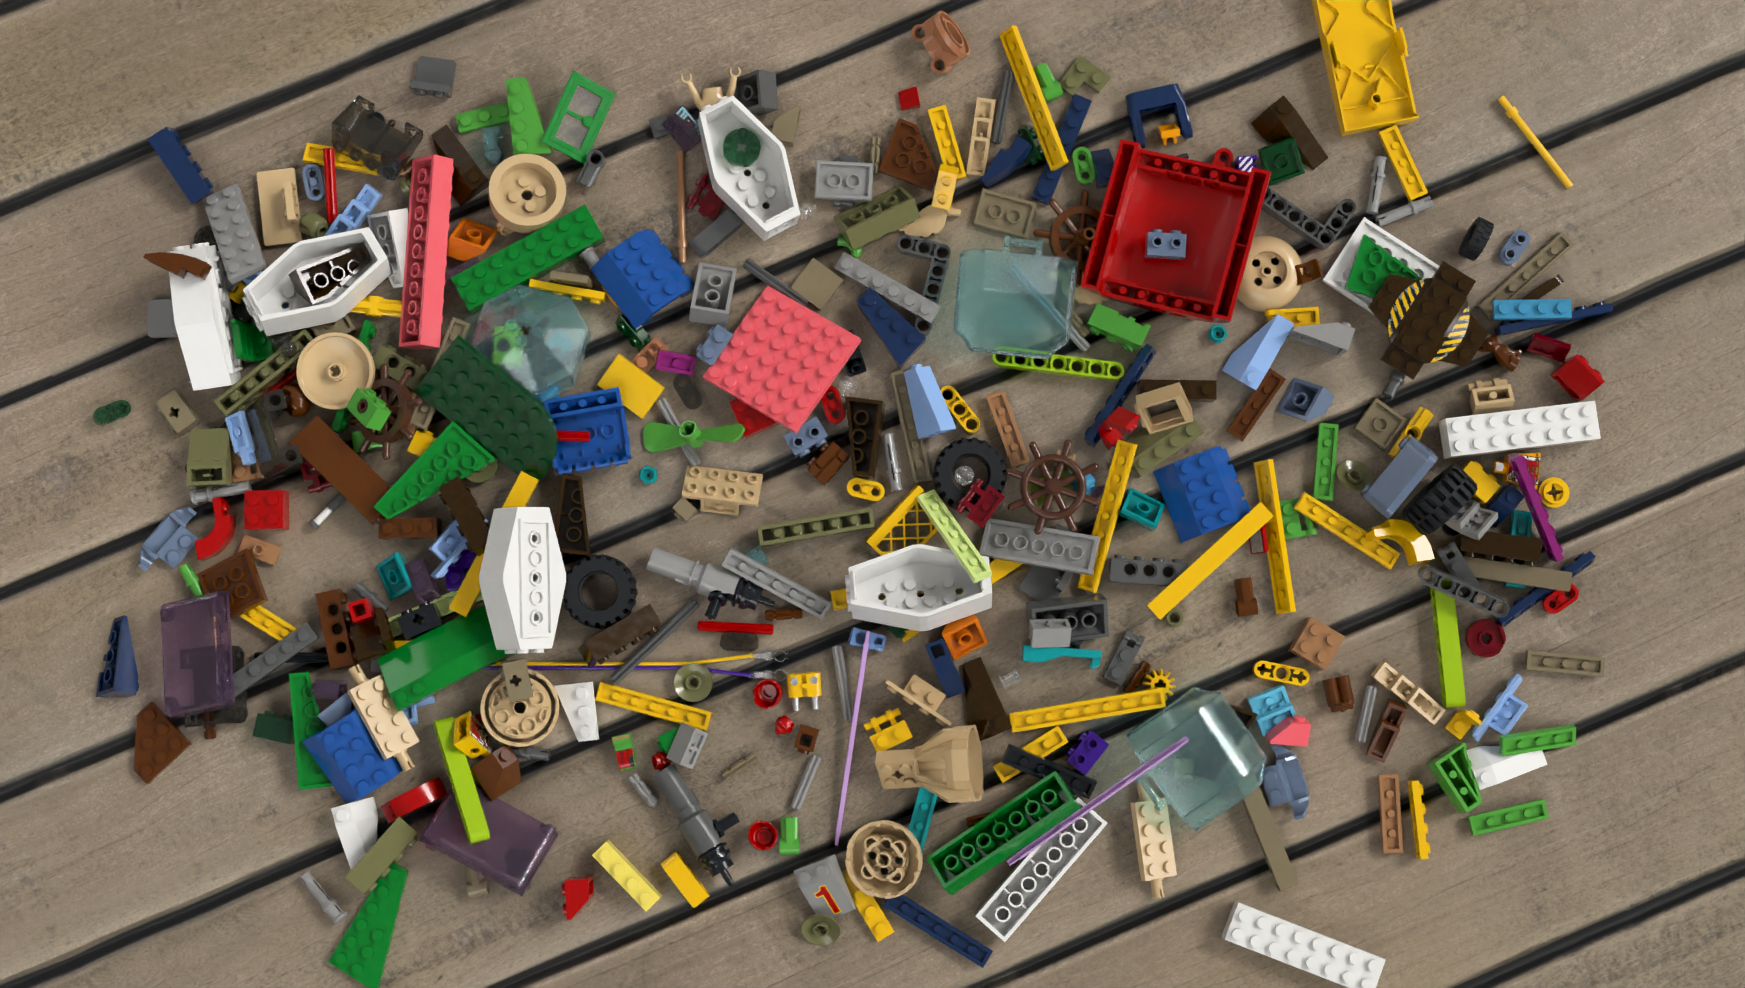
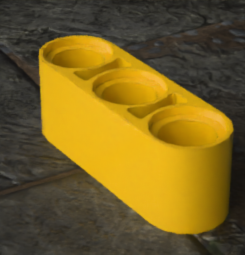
M952 386L942 387L941 393L950 391L953 394L952 399H944L951 416L965 433L969 435L977 433L980 427L978 417ZM962 406L965 412L962 415H958L954 412V408ZM967 421H974L977 427L974 430L968 429L966 427Z
M677 851L660 863L693 908L710 897L705 887Z

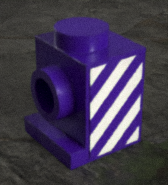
M1257 155L1238 156L1235 159V169L1251 172L1252 167L1257 168L1253 164L1257 160Z

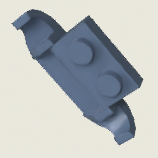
M183 507L169 513L143 542L138 566L147 571L151 564L159 557L175 569L195 546V540H200L198 536L185 527L197 512L190 507Z
M1272 745L1271 748L1277 758L1276 764L1258 769L1270 807L1289 802L1294 811V819H1303L1309 806L1310 793L1299 759L1287 746Z

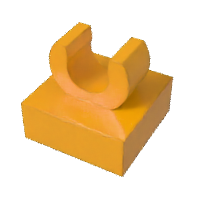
M1176 123L1158 126V134L1164 146L1167 145L1166 141L1170 137L1173 143L1177 144L1176 136H1180V128Z

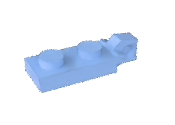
M238 411L225 417L234 452L241 457L243 465L256 463L254 443L245 412Z

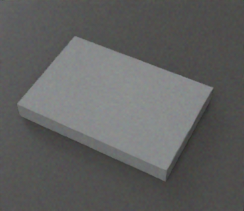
M817 160L814 198L872 202L874 163Z

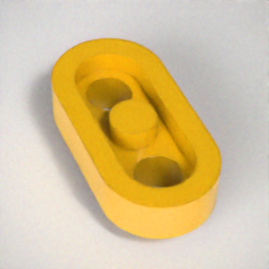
M853 478L847 484V491L852 497L877 502L885 494L883 485L878 482ZM856 484L859 485L860 490L854 491L853 486ZM877 489L879 494L874 496L871 491Z

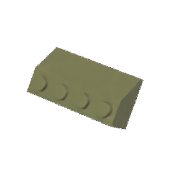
M899 185L872 198V202H863L833 218L846 243L854 250L863 247L872 240L880 239L881 236L889 232H895L906 224L913 223L916 219L920 218L915 199Z
M1178 405L1170 411L1179 409ZM1194 418L1193 422L1150 435L1147 428L1142 429L1126 440V442L1137 444L1131 467L1138 478L1142 477L1204 434L1203 430Z
M398 817L345 878L363 894L371 893L378 885L376 881L380 877L385 878L391 871L389 868L394 861L398 863L405 855L403 851L407 846L411 848L417 842L416 836L418 833L402 818Z

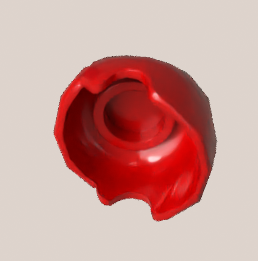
M774 679L759 681L753 689V701L762 709L775 707L782 698L780 684Z
M756 821L748 830V840L751 846L757 850L766 851L771 849L778 839L777 830L770 822Z

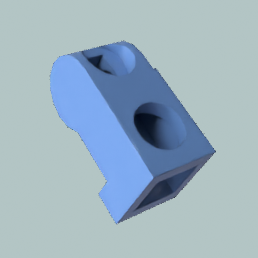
M852 627L848 644L863 647L866 630ZM870 632L868 649L883 651L887 636Z

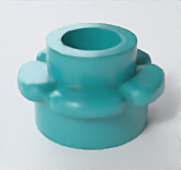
M1218 324L1210 327L1208 336L1211 341L1221 343L1223 339H1226L1227 331L1224 326Z
M645 466L639 472V478L644 484L649 485L657 481L658 472L654 467Z

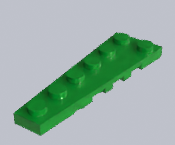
M309 671L289 673L299 790L333 786L302 742V740L316 731L324 730L322 720L317 716L320 712Z

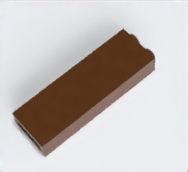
M318 416L313 418L289 443L373 526L376 523L379 524L385 517L373 506L391 487Z

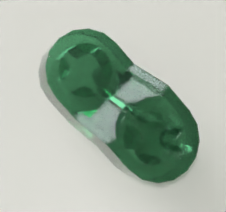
M118 400L99 407L93 413V421L97 425L102 426L123 419L130 414L131 405L125 400Z

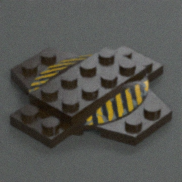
M1444 261L1441 262L1432 278L1418 281L1388 274L1368 306L1388 330L1390 344L1380 360L1414 380L1423 364L1442 361L1468 367L1488 335L1469 312L1467 295L1476 281Z

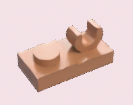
M655 336L631 362L647 374L655 366L658 349L667 351L670 349Z

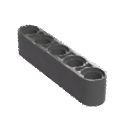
M1423 565L1418 569L1417 574L1421 582L1431 588L1496 617H1505L1509 613L1508 603L1500 596L1430 565ZM1432 571L1431 578L1424 579V572ZM1450 579V584L1447 587H1441L1442 580ZM1467 587L1468 592L1465 595H1459L1460 588ZM1478 596H1486L1484 602L1477 603L1476 600ZM1496 604H1504L1502 610L1495 611L1494 608Z

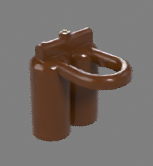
M1349 675L1322 680L1327 704L1331 708L1332 713L1338 711L1345 712L1347 709L1354 708V697Z

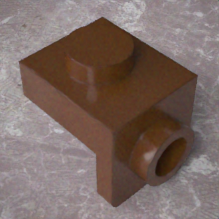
M1317 259L1295 266L1297 286L1309 283L1323 276Z

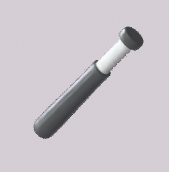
M338 493L326 505L327 507L314 520L311 519L309 523L318 530L321 522L330 513L335 512L347 499L341 493Z

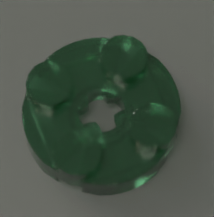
M740 128L731 131L725 137L723 155L731 165L749 167L759 157L761 150L760 141L753 132L746 128ZM738 144H744L746 152H738Z

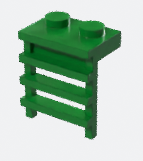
M231 319L236 359L245 360V362L252 364L265 361L276 352L273 335L266 336L264 331H259L255 323L248 324L237 319Z

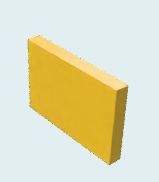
M621 354L617 355L597 384L603 390L619 387L624 406L642 419L645 418L665 389L664 386Z

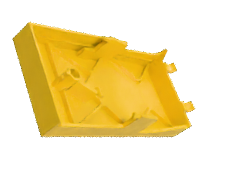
M1312 0L1340 135L1346 136L1388 128L1394 125L1414 123L1419 116H1417L1405 57L1409 56L1403 27H1400L1398 30L1396 29L1391 0Z

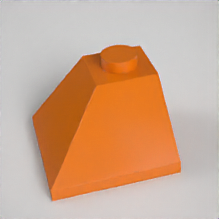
M463 218L449 237L447 256L465 262L485 253L497 236V229Z
M975 614L946 624L941 633L954 661L988 644Z

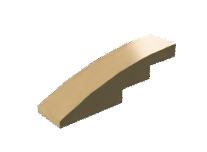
M977 97L966 174L984 176L986 172L996 99Z
M1381 661L1370 675L1432 725H1435L1446 711L1420 687L1415 686L1385 661Z

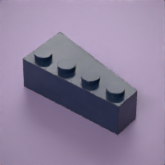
M165 127L147 139L191 204H196L214 193L212 182L208 177L205 178L203 176L201 166L197 161L194 162L190 150L182 143L179 134L174 128Z
M870 287L857 300V306L899 369H901L926 342V338Z

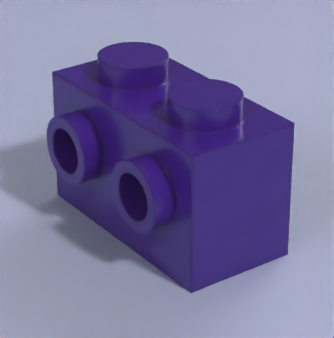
M1091 730L1088 732L1084 731L1077 739L1080 741L1076 747L1072 746L1066 753V761L1083 775L1088 773L1109 746L1107 742Z

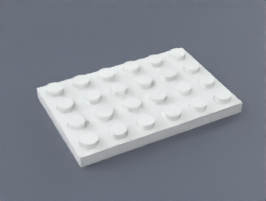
M1364 217L1322 281L1372 313L1368 308L1372 298L1345 289L1363 234L1368 236L1375 244L1384 248L1383 250L1392 257L1397 258L1417 273L1422 279L1432 278L1439 265Z

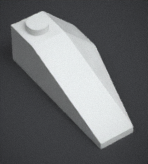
M408 208L367 215L369 228L388 258L391 271L388 277L393 288L403 287Z
M1477 746L1466 750L1468 758L1472 763L1471 769L1479 790L1547 765L1542 750L1502 756L1499 753L1500 746Z
M374 797L331 808L335 826L351 870L376 843L378 837L377 823L379 814Z

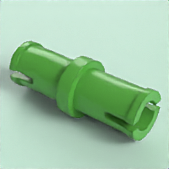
M187 563L179 567L178 570L186 581L185 585L187 588H190L196 601L204 600L205 596L199 578L195 575L190 564Z

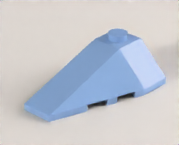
M1277 314L1230 355L1221 371L1257 390L1294 323Z

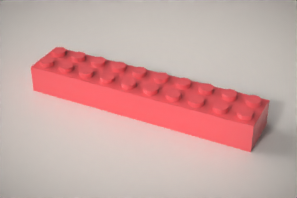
M435 154L412 160L398 347L413 350L440 348L443 295L446 282L445 268L447 266L446 254L448 230L450 227V200L454 167L453 159Z

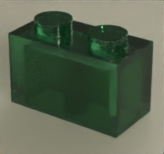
M265 710L264 713H258L252 736L286 744H295L291 715L284 714L283 717L276 716L277 712Z

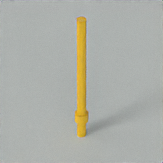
M1504 95L1500 97L1498 102L1506 110L1505 114L1508 118L1513 119L1566 189L1570 188L1573 183L1519 116L1517 108L1515 106L1512 107Z

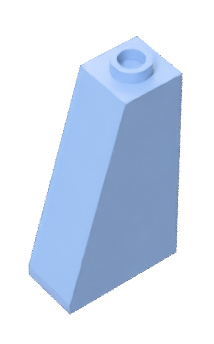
M922 364L910 366L911 369L905 371L904 376L918 439L934 437L956 429L930 366L922 367Z

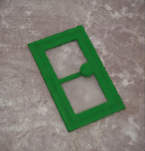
M573 70L541 142L584 165L587 160V154L593 147L616 94Z

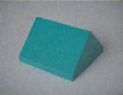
M1130 488L1118 515L1153 531L1158 525L1165 504Z
M396 552L375 566L391 601L418 589L403 553Z

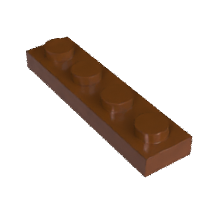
M1270 368L1257 390H1254L1226 432L1243 442L1286 379Z

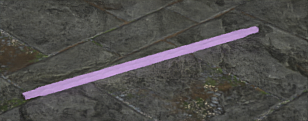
M866 631L855 695L834 844L837 846L842 827L870 631Z
M1185 736L1178 742L1173 743L1021 849L1016 855L1007 860L1009 866L1021 860L1176 752L1180 747L1189 742V739Z

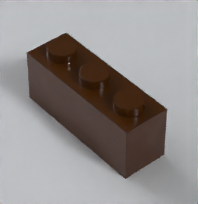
M437 517L382 519L379 522V539L383 540L438 538L441 535V519Z

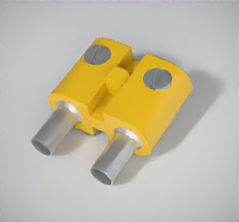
M819 671L788 673V697L792 698L793 711L800 710L799 698L804 696L811 697L812 709H819L818 696L822 695L821 673Z

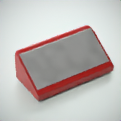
M1265 525L1249 538L1251 554L1269 551Z

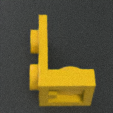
M1466 709L1457 710L1444 726V729L1458 740H1461L1472 725H1481L1482 721L1478 719L1480 716L1471 709L1469 711Z

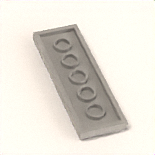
M236 183L203 198L212 231L231 284L267 269L239 185Z
M989 518L986 522L979 551L981 556L1090 576L1093 574L1100 543V537L1045 527H1043L1042 533L1037 535L1034 533V525Z

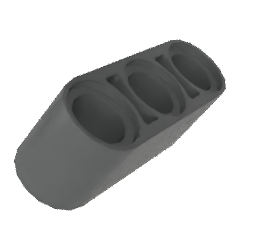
M728 209L690 242V246L703 259L743 225V222L732 209Z

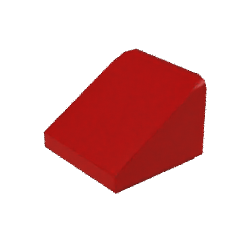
M917 86L898 92L901 111L920 108Z

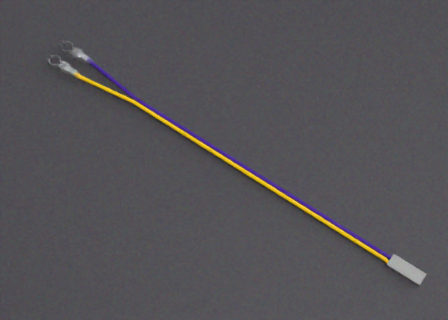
M763 651L692 662H641L633 670H679L682 666L689 663L706 664L745 658L772 661L774 653L772 651ZM371 660V672H382L378 660ZM502 662L495 663L483 670H499L500 667H503ZM527 662V667L533 670H618L625 662H605L601 665L598 663L592 668H589L586 662ZM707 668L712 673L762 680L776 679V677H773V671L771 670L743 673Z

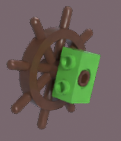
M382 364L380 367L381 379L375 381L371 389L357 388L346 408L355 416L349 419V423L351 425L359 424L361 433L365 437L359 452L361 454L366 453L372 442L382 444V457L384 460H389L391 443H394L402 436L407 440L413 439V434L407 428L412 418L413 407L422 405L423 401L421 398L412 400L411 394L405 386L412 375L411 370H405L400 380L396 381L389 379L388 365ZM389 388H392L393 392L389 397ZM398 399L399 404L394 405L396 400ZM382 429V435H378V431Z

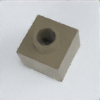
M683 497L672 507L675 510L673 514L681 522L684 519L688 522L698 512Z

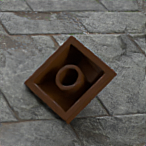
M507 744L470 768L471 774L490 802L522 782L518 759Z

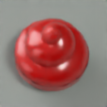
M786 715L778 717L775 722L776 735L791 733L794 726L793 721Z
M661 751L652 755V765L655 770L662 771L672 761L667 759V754Z

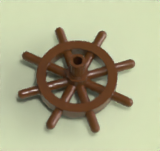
M1087 190L1081 192L1080 206H1074L1065 211L1055 199H1051L1049 205L1058 216L1053 221L1050 231L1040 229L1033 231L1035 237L1049 238V246L1053 257L1043 265V268L1049 270L1059 262L1064 267L1074 270L1073 285L1075 287H1080L1082 271H1085L1087 263L1083 262L1084 249L1089 254L1101 213L1097 209L1088 206L1089 193ZM1079 215L1078 228L1069 218L1070 216ZM1087 216L1095 221L1088 228H1086ZM1062 223L1066 225L1071 233L1059 232ZM1059 240L1071 241L1061 249ZM1076 248V258L1074 261L1067 255Z

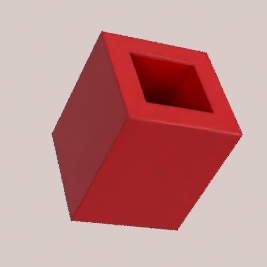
M364 598L347 604L352 621L355 624L373 620V617L376 616L370 599Z

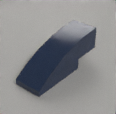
M1017 136L1007 152L1000 149L982 177V184L988 188L1010 175L1033 150L1031 144Z

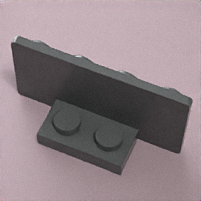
M1056 524L1054 527L1057 530L1071 532L1060 524ZM1032 565L1019 586V590L1038 601L1057 599L1073 575V572Z

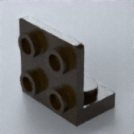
M383 607L375 609L376 616L373 617V620L350 627L358 661L396 650L389 618Z

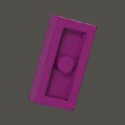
M658 349L654 368L693 376L697 357Z

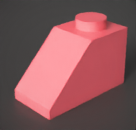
M1301 715L1286 717L1265 734V738L1270 744L1308 747L1311 724Z

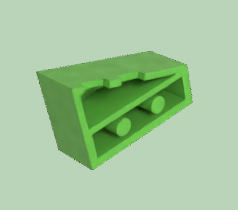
M1097 303L1086 325L1091 333L1095 335L1100 333L1106 336L1105 339L1114 344L1118 342L1123 345L1125 350L1130 352H1137L1151 327L1147 323L1145 326H1142L1135 322V318L1129 317L1128 319L1120 315L1118 311Z
M1466 742L1456 743L1427 763L1428 768L1458 813H1468L1482 803L1477 781L1471 769L1472 763L1467 755Z

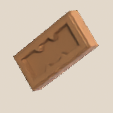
M244 534L238 552L247 548L251 551L253 558L276 565L282 547Z

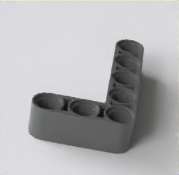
M1267 187L1266 199L1262 205V210L1322 250L1327 249L1335 241L1356 211L1355 202L1351 199H1344L1338 204L1325 224L1322 225L1269 187ZM1273 203H1279L1282 210H1275ZM1342 205L1348 206L1350 213H1345L1342 210ZM1289 214H1295L1297 221H1291ZM1331 221H1337L1339 228H1334L1331 225ZM1305 225H1310L1313 228V232H1307ZM1320 236H1326L1328 243H1323L1320 240Z
M908 234L901 235L897 240V250L899 253L931 262L922 296L938 304L950 260V247L943 243ZM908 241L911 245L909 248L904 249L900 246V243ZM925 245L929 248V251L921 253L918 248ZM944 250L947 252V256L940 258L937 252ZM940 268L943 273L941 276H935L932 270ZM930 286H935L938 292L933 295L927 289ZM917 316L915 329L924 337L928 336L932 330L933 322L929 323ZM924 322L927 323L929 328L926 331H921L918 325Z

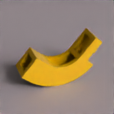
M1389 519L1379 526L1372 527V531L1365 534L1367 542L1381 539H1391L1397 542L1405 552L1408 566L1427 563L1435 559L1426 536L1420 534L1409 522Z

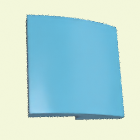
M1283 684L1247 698L1251 712L1258 714L1255 721L1263 737L1283 719L1296 715Z

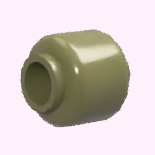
M309 212L300 218L299 230L310 239L323 237L328 231L326 219L315 212Z

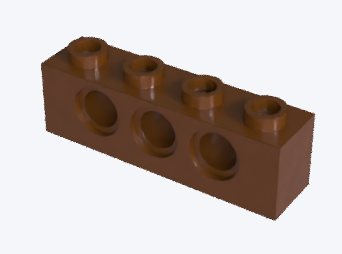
M335 589L315 594L330 669L336 670L357 665L358 659L349 624L352 620L350 612L347 611L345 605L348 603L346 593L342 589ZM334 605H337L339 609L336 615L331 613V608ZM337 624H341L342 626V632L340 634H336L335 632V626ZM342 642L346 645L344 653H340L338 649Z

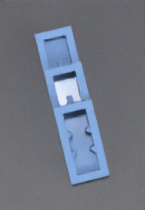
M365 184L356 199H352L344 212L337 216L324 236L357 230L383 195L370 184Z

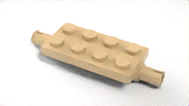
M360 664L348 669L356 686L347 691L384 761L390 757H396L403 772L412 769L415 765L407 751L409 747L420 741L404 712L397 710L389 694L383 674L369 680L364 675Z
M1142 780L1136 781L1139 799H1137V802L1130 803L1141 881H1150L1152 898L1154 899L1165 897L1162 880L1165 877L1177 875L1167 799L1166 797L1152 799L1149 792V781Z

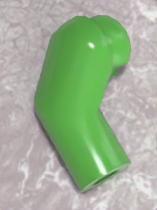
M838 237V246L848 247L852 257H860L862 247L853 250L846 243L844 237Z

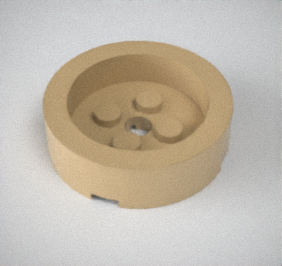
M518 154L505 159L495 168L490 178L488 198L491 211L502 225L519 233L529 234L554 222L561 216L566 198V185L561 172L551 161L535 154ZM525 192H530L532 198L530 200H524L522 198V194Z
M529 668L528 672L533 692L532 698L510 702L509 698H505L503 691L506 681L501 679L500 674H498L487 685L481 700V717L487 731L499 742L515 747L530 746L543 740L554 728L559 715V698L555 687L542 673ZM513 675V679L510 682H514L516 686L521 681V678ZM517 702L525 704L526 709L524 712L518 713L515 711L514 706Z

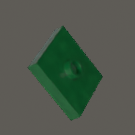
M1295 137L1257 149L1263 170L1271 171L1269 186L1305 173Z

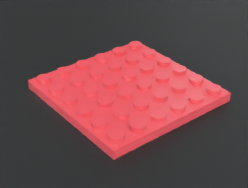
M767 285L733 333L734 336L714 365L708 368L703 378L797 434L858 347L861 339Z

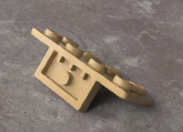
M285 168L257 172L264 245L269 247L303 241L302 233L299 230L300 210L295 169Z
M688 465L682 497L701 500L700 511L739 516L740 505L758 506L763 475Z
M913 674L904 690L888 679L885 683L888 684L886 687L894 694L900 692L904 695L903 700L911 705L915 702L920 706L919 710L927 716L930 713L936 716L935 721L945 727L946 724L951 726V721L936 712L946 696L944 693Z

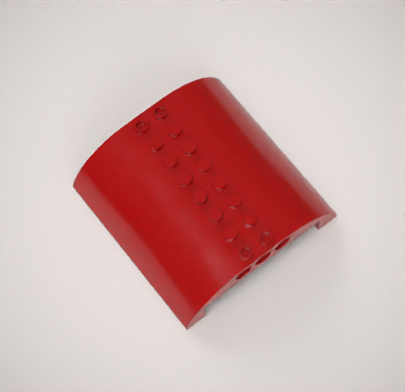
M1121 139L1080 286L1102 297L1139 308L1212 323L1231 322L1271 171L1252 167L1251 172L1144 150L1141 148L1140 143ZM1152 229H1160L1162 233L1178 230L1182 231L1181 234H1187L1185 258L1183 260L1144 258L1146 234L1151 232Z

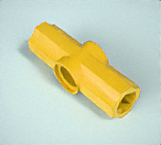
M367 296L348 313L365 314L366 316L382 318L383 316L401 318L402 301L389 300L379 296Z
M1419 406L1407 426L1401 431L1399 438L1388 455L1392 459L1396 457L1400 449L1399 443L1405 437L1408 438V430L1413 431L1415 438L1419 440L1434 415L1426 408Z

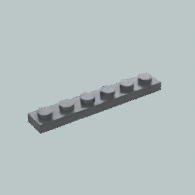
M306 622L209 692L218 705L223 707L315 642L319 637L309 623Z

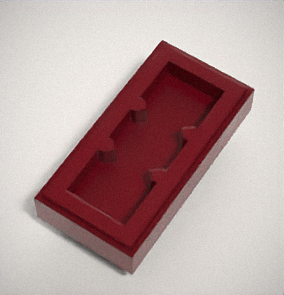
M1534 333L1526 347V351L1563 363L1571 349V344Z

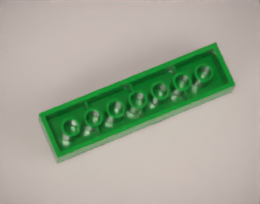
M584 204L451 277L468 310L474 315L528 285L530 279L537 280L579 257L587 248H595L606 241Z
M1054 771L926 858L943 888L953 895L1059 824L1081 807L1062 777Z

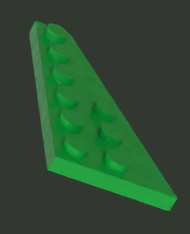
M1363 234L1345 289L1373 299L1388 274L1418 281L1422 280V278Z
M452 421L373 507L385 518L390 519L440 491V486L457 476L463 479L494 462L496 459Z
M393 862L389 867L391 871L387 876L379 879L377 887L370 893L328 960L330 964L368 988H380V981L384 972V965L409 872L396 862Z

